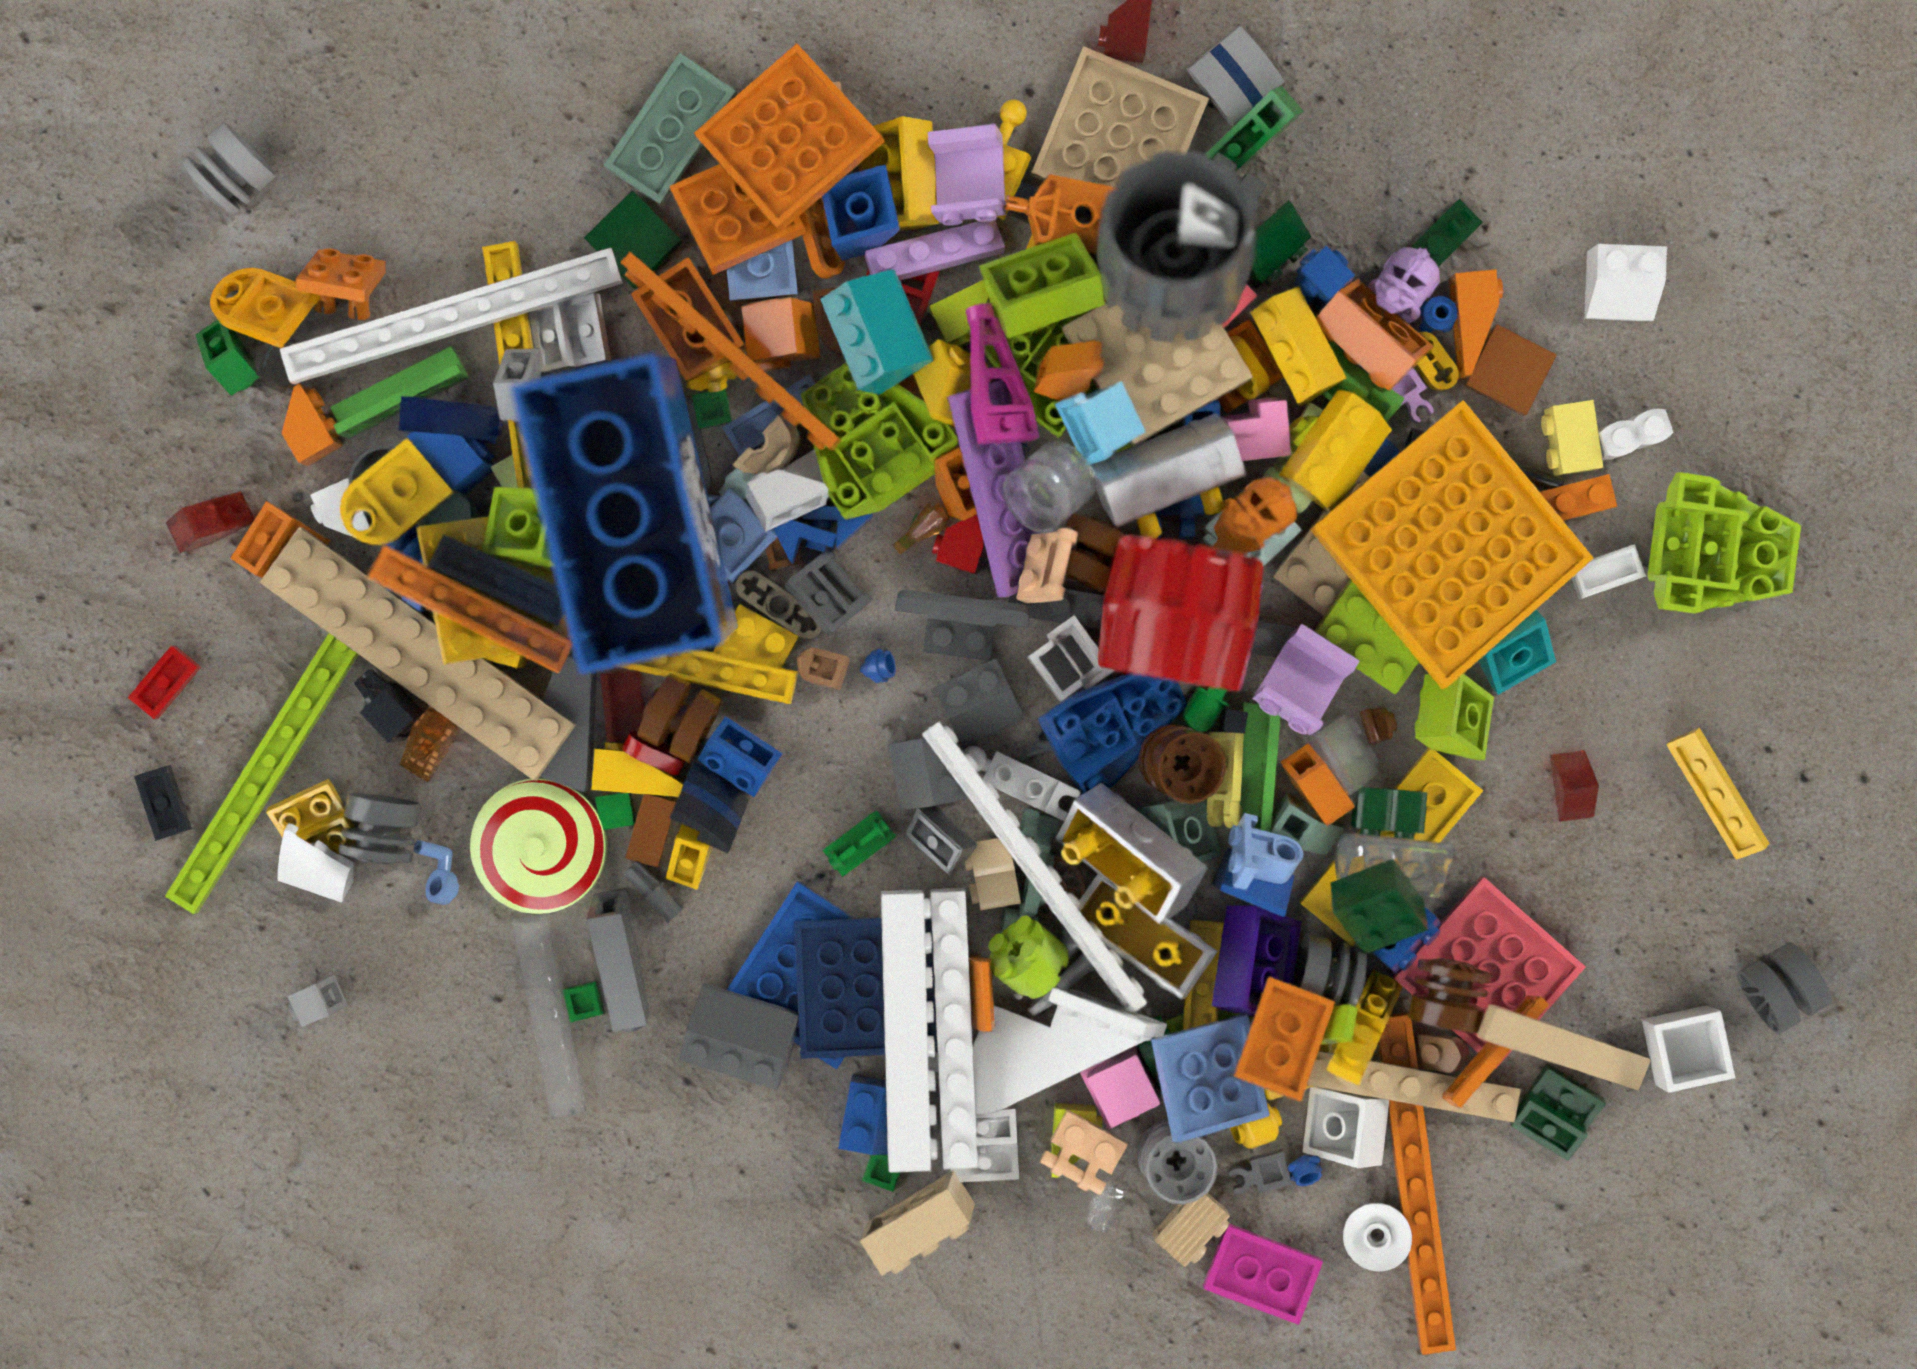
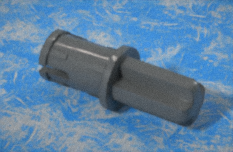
M640 862L634 863L626 870L625 877L645 897L643 901H649L665 918L667 923L684 909L663 887L665 883L662 882L660 884Z

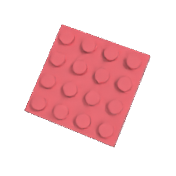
M1481 876L1443 918L1438 928L1440 933L1437 938L1428 946L1423 944L1415 953L1417 955L1415 962L1405 971L1400 969L1392 978L1411 995L1418 993L1428 994L1429 988L1415 982V976L1418 975L1432 977V973L1417 968L1419 959L1447 958L1470 963L1478 969L1492 974L1490 983L1474 982L1473 984L1488 991L1487 997H1471L1470 1003L1478 1005L1485 1010L1484 1016L1489 1004L1514 1012L1527 995L1541 996L1550 1004L1537 1019L1540 1020L1586 966L1492 883ZM1452 1030L1477 1053L1488 1042L1477 1036L1478 1033ZM1511 1049V1050L1508 1052V1054L1502 1059V1061L1509 1055V1053H1510L1513 1049Z

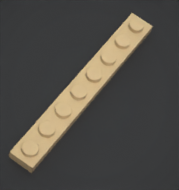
M1318 1051L1307 1085L1508 1122H1515L1521 1091L1517 1087L1484 1081L1461 1108L1449 1105L1442 1098V1094L1458 1076L1370 1060L1358 1086L1326 1071L1334 1053Z

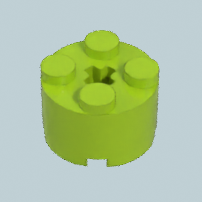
M1027 915L1020 917L1002 933L994 935L988 944V949L991 951L989 958H991L990 970L992 974L1019 995L1028 996L1031 999L1039 998L1050 992L1061 979L1058 973L1062 965L1066 968L1068 964L1069 954L1066 945L1040 923Z

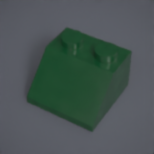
M1290 200L1284 203L1254 231V260L1248 280L1256 289L1263 283L1268 287L1272 285L1284 273L1280 269L1282 265L1288 260L1294 264L1309 250L1305 244L1309 241L1311 235Z

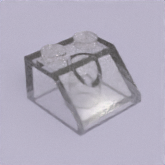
M1338 713L1324 721L1321 729L1312 735H1305L1346 794L1350 795L1379 773L1375 766L1379 761L1369 745L1364 747L1358 735L1362 734V731L1354 717H1347L1345 713Z

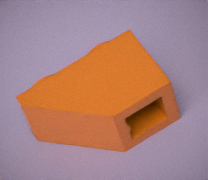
M1094 340L1052 346L1039 364L1034 392L1057 401L1081 392L1085 395L1093 377L1097 378L1103 368L1104 358L1100 357L1102 342Z
M299 383L293 387L281 434L298 463L310 466L339 449L343 444L339 439L341 435L337 434L333 426L336 422L331 417L327 419L321 408L325 406V403L315 388L310 389Z
M1309 743L1280 762L1294 788L1326 826L1355 808L1353 802L1326 763Z

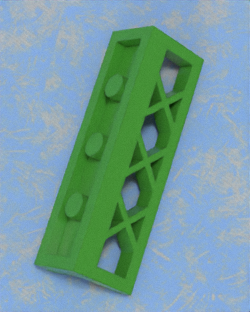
M450 346L331 406L330 408L338 422L333 426L338 435L349 439L468 379L469 376L455 348Z
M1242 703V712H1248L1243 742L1241 801H1239L1242 807L1241 818L1244 813L1255 815L1258 817V822L1254 829L1271 833L1281 717L1266 713L1259 707V704Z

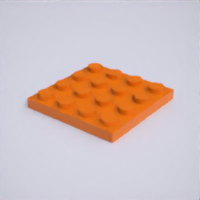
M797 43L694 132L697 139L779 232L783 231L885 142L880 133Z

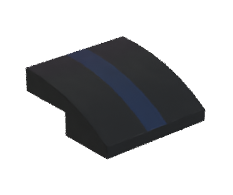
M693 761L669 818L699 831L698 841L728 854L749 799L728 780Z

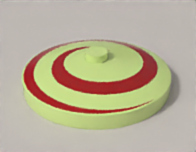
M530 778L517 781L496 792L478 813L470 838L472 864L484 888L505 906L517 911L533 914L559 911L583 898L599 879L606 862L608 849L606 830H603L597 808L593 802L579 790L544 778H538V780Z

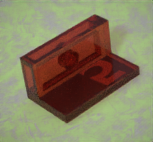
M630 671L601 674L607 742L626 740L631 731L638 732L643 720L644 703L641 672Z

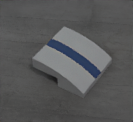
M1237 26L1186 69L1204 96L1210 97L1228 125H1234L1272 89L1281 86L1285 82L1265 53L1241 26Z

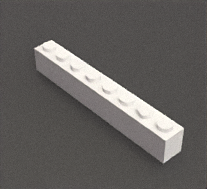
M965 888L930 889L943 1169L978 1168Z
M922 890L881 891L889 1172L931 1171V1160H937L936 1139H930V1126L936 1125L935 1104L929 1105V1091H935V1071L928 1070V1057H934V1036H927V1022H933V1001L926 1002V988H932L933 986L932 967H926L925 954L932 953L931 933H925L924 919H931L930 898H924Z

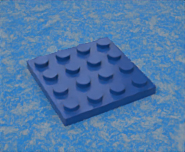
M797 881L727 990L798 1012L795 920L855 917ZM798 1024V1028H797L796 1037H795V1041H794V1042L800 1046L799 1024ZM845 1057L819 1059L837 1070Z

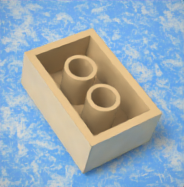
M954 1170L950 1171L868 1220L860 1242L881 1276L889 1271L896 1274L905 1269L911 1263L910 1259L916 1255L921 1254L924 1257L935 1251L940 1246L938 1242L948 1236L951 1239H955L964 1234L969 1229L967 1225L970 1224L975 1203L962 1182L959 1181Z

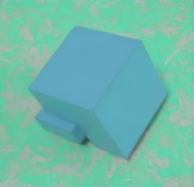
M1122 381L1092 391L1087 395L1081 392L1055 403L1084 466L1104 461L1113 455L1112 452L1146 432Z

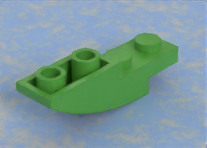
M1328 341L1346 379L1324 392L1323 395L1331 400L1337 390L1353 392L1377 410L1384 420L1388 422L1401 406L1404 397L1392 389L1388 391L1385 387L1381 388L1374 384L1369 378V374L1348 361L1343 354L1344 350L1338 344Z

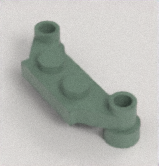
M1025 808L1021 819L1020 832L1023 835L1033 837V841L1041 852L1038 855L1046 867L1048 865L1053 866L1054 852H1050V837L1056 836L1058 818L1039 814V810ZM1027 876L1025 877L1019 910L1004 908L1000 933L1022 916L1027 915L1038 922V917L1035 915L1038 912L1039 905L1044 906L1045 900Z

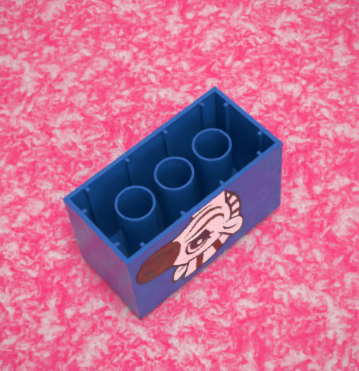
M652 354L510 386L579 674L723 643L738 628L676 359Z

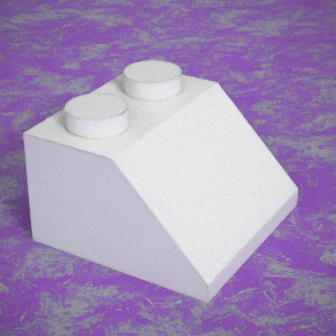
M1597 244L1588 250L1584 319L1654 321L1666 282L1667 246Z
M1315 1086L1310 1087L1303 1153L1319 1156L1320 1158L1355 1168L1382 1165L1389 1100Z

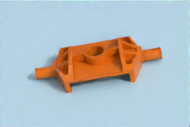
M1049 174L1034 196L1029 197L1028 200L1007 195L1005 210L1025 213L1028 216L1035 245H1040L1076 232L1088 253L1097 254L1103 206L1108 192L1114 191L1116 187ZM1078 206H1085L1090 210L1092 218L1089 224H1081L1076 220L1075 209Z

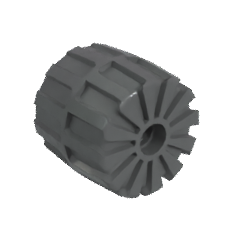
M1168 150L1155 153L1152 158L1138 165L1132 164L1121 173L1120 182L1115 190L1108 192L1099 226L1097 248L1103 295L1109 309L1115 305L1120 307L1124 312L1121 318L1123 325L1133 332L1137 333L1141 326L1151 329V338L1155 341L1173 343L1175 333L1182 332L1187 340H1196L1210 334L1213 321L1217 325H1221L1237 309L1254 260L1255 210L1251 196L1245 194L1239 184V176L1228 166L1223 167L1208 159L1206 154L1191 151V153H1171ZM1192 185L1238 212L1235 246L1220 247L1179 243L1185 186Z

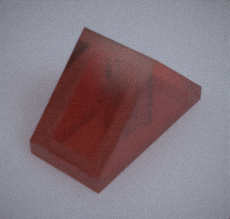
M1586 751L1550 754L1559 821L1594 817L1599 784Z

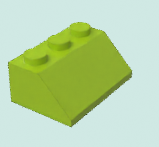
M1076 232L979 266L991 304H993L995 316L998 318L1007 339L1105 305L1101 273Z

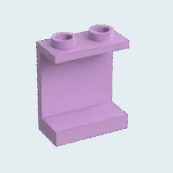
M996 124L928 132V144L935 154L937 205L931 206V213L944 225H959L965 219L976 218L977 221L989 222L995 220L996 216L1006 215L1003 138Z
M1301 624L1289 635L1252 699L1260 703L1259 707L1266 713L1273 716L1278 715L1288 721L1289 727L1300 734L1312 735L1321 729L1324 722L1320 721L1342 681L1353 673L1359 660Z

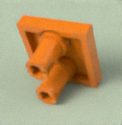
M332 248L319 249L297 276L296 291L320 295V299L314 305V310L317 313L322 312V307H324V314L335 313L337 311L336 298L348 300L349 318L355 319L357 313V320H366L370 317L369 296L386 274V261L374 259L366 254L355 256L340 253V251Z

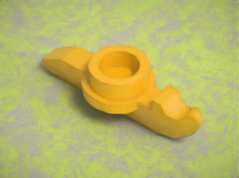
M732 362L723 363L689 380L686 383L687 388L699 391L707 389L709 392L724 390L727 388V380L736 378V374L728 368Z

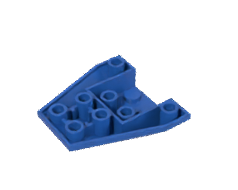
M1129 672L1064 699L1037 719L1058 762L1083 795L1101 783L1109 789L1114 786L1138 760L1141 744L1149 733L1162 725L1171 724L1186 707L1187 702L1178 681Z

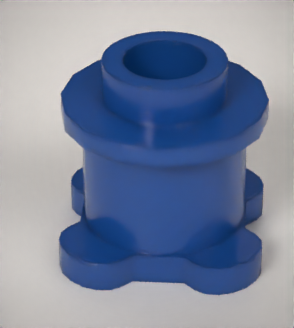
M1437 296L1429 301H1424L1419 308L1422 322L1419 326L1421 332L1432 333V331H1442L1447 333L1453 328V324L1457 319L1458 311L1455 303L1445 296ZM1435 310L1442 312L1443 319L1436 316Z

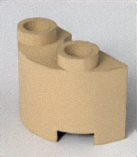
M778 415L762 432L765 436L764 446L756 450L748 447L733 463V466L744 473L760 474L762 472L769 474L778 469L782 470L790 465L797 454V449L801 442L797 428L782 415Z

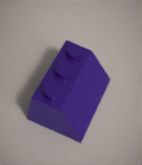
M1227 906L1212 1007L1234 1014H1245L1254 1017L1268 977L1293 986L1302 922L1285 915L1284 917L1259 906Z

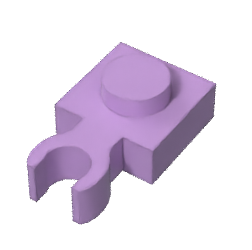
M1413 368L1392 390L1404 397L1401 405L1406 404L1409 418L1417 424L1421 421L1416 415L1417 407H1423L1428 415L1432 414L1434 409L1428 401L1420 397L1419 393L1427 387Z

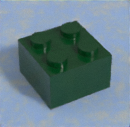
M1393 858L1330 883L1333 913L1365 954L1428 931L1424 899Z

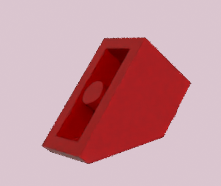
M977 514L946 528L944 536L937 534L931 552L937 555L936 563L973 575L975 574L984 547Z

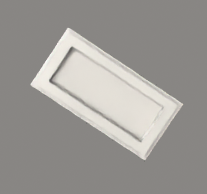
M1634 544L1594 558L1572 577V581L1578 598L1583 599L1645 577L1646 574Z

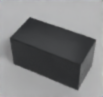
M1223 709L1219 730L1245 734L1248 712Z

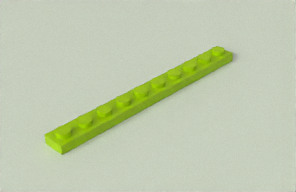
M328 633L165 897L192 914L198 913L359 656L358 653L330 633Z

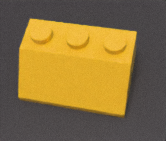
M902 116L873 125L885 142L858 165L859 172L886 165L900 227L899 231L917 230L939 224V221L931 213V206L937 205L935 157L928 144V132L933 131L932 121Z
M1299 287L1273 296L1251 311L1252 318L1299 407L1304 406L1346 379L1338 360Z
M1337 390L1279 473V476L1329 513L1342 502L1392 429L1377 410L1355 393Z

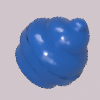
M873 650L866 656L865 662L861 664L859 671L875 683L887 682L896 673L894 657L890 651Z

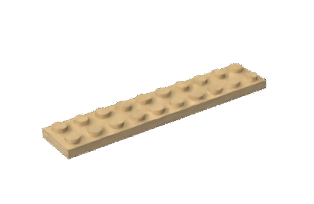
M299 527L260 583L529 778L538 780L577 724L492 663L484 660V658L444 665L435 622L404 602L393 592L386 590V587L368 579V574L307 530Z

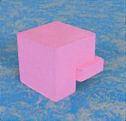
M1277 397L1248 400L1249 413L1220 416L1234 433L1242 461L1291 455L1287 400Z
M1137 1045L1080 1072L1108 1130L1161 1105L1160 1090Z

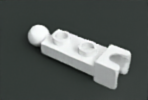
M969 746L962 752L963 755L967 753L973 758L979 768L977 772L981 770L986 772L983 777L984 783L988 781L994 788L1065 821L1068 813L1059 808V799L1064 795L1077 798L1080 795V790L998 751L995 752L992 760L988 759L985 751L978 746Z

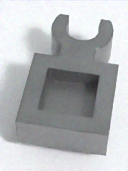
M1282 1149L1249 1157L1250 1168L1236 1165L1228 1169L1229 1176L1242 1175L1244 1177L1242 1184L1233 1186L1235 1194L1247 1192L1251 1185L1254 1184L1257 1185L1259 1193L1292 1185Z

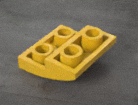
M326 779L267 808L266 813L282 838L288 823L298 827L295 835L309 844L319 840L336 854H340L338 851L340 842H356L355 839L341 835L342 829L355 826L351 819L344 816L345 806L330 779Z

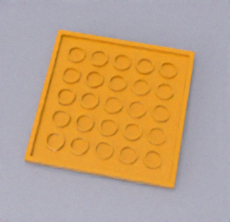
M1464 400L1456 404L1310 528V531L1441 689L1450 686L1594 559Z

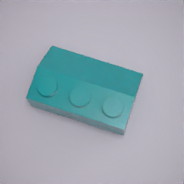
M890 269L847 281L820 299L858 390L882 394L934 361L895 270Z

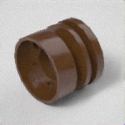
M1175 723L1162 725L1150 732L1141 744L1138 756L1140 773L1148 785L1176 801L1188 804L1202 802L1215 794L1223 782L1226 771L1225 754L1218 742L1202 732Z
M1447 958L1419 959L1417 968L1432 973V977L1418 975L1415 976V982L1429 988V993L1412 995L1408 1017L1415 1021L1440 1028L1478 1033L1485 1010L1478 1005L1470 1003L1471 997H1487L1488 991L1473 984L1474 982L1490 983L1492 974L1480 970L1470 963Z

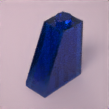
M401 396L399 431L403 433L423 432L461 435L469 440L475 438L479 443L482 441L483 443L496 444V436H501L503 420H500L498 410L492 406Z

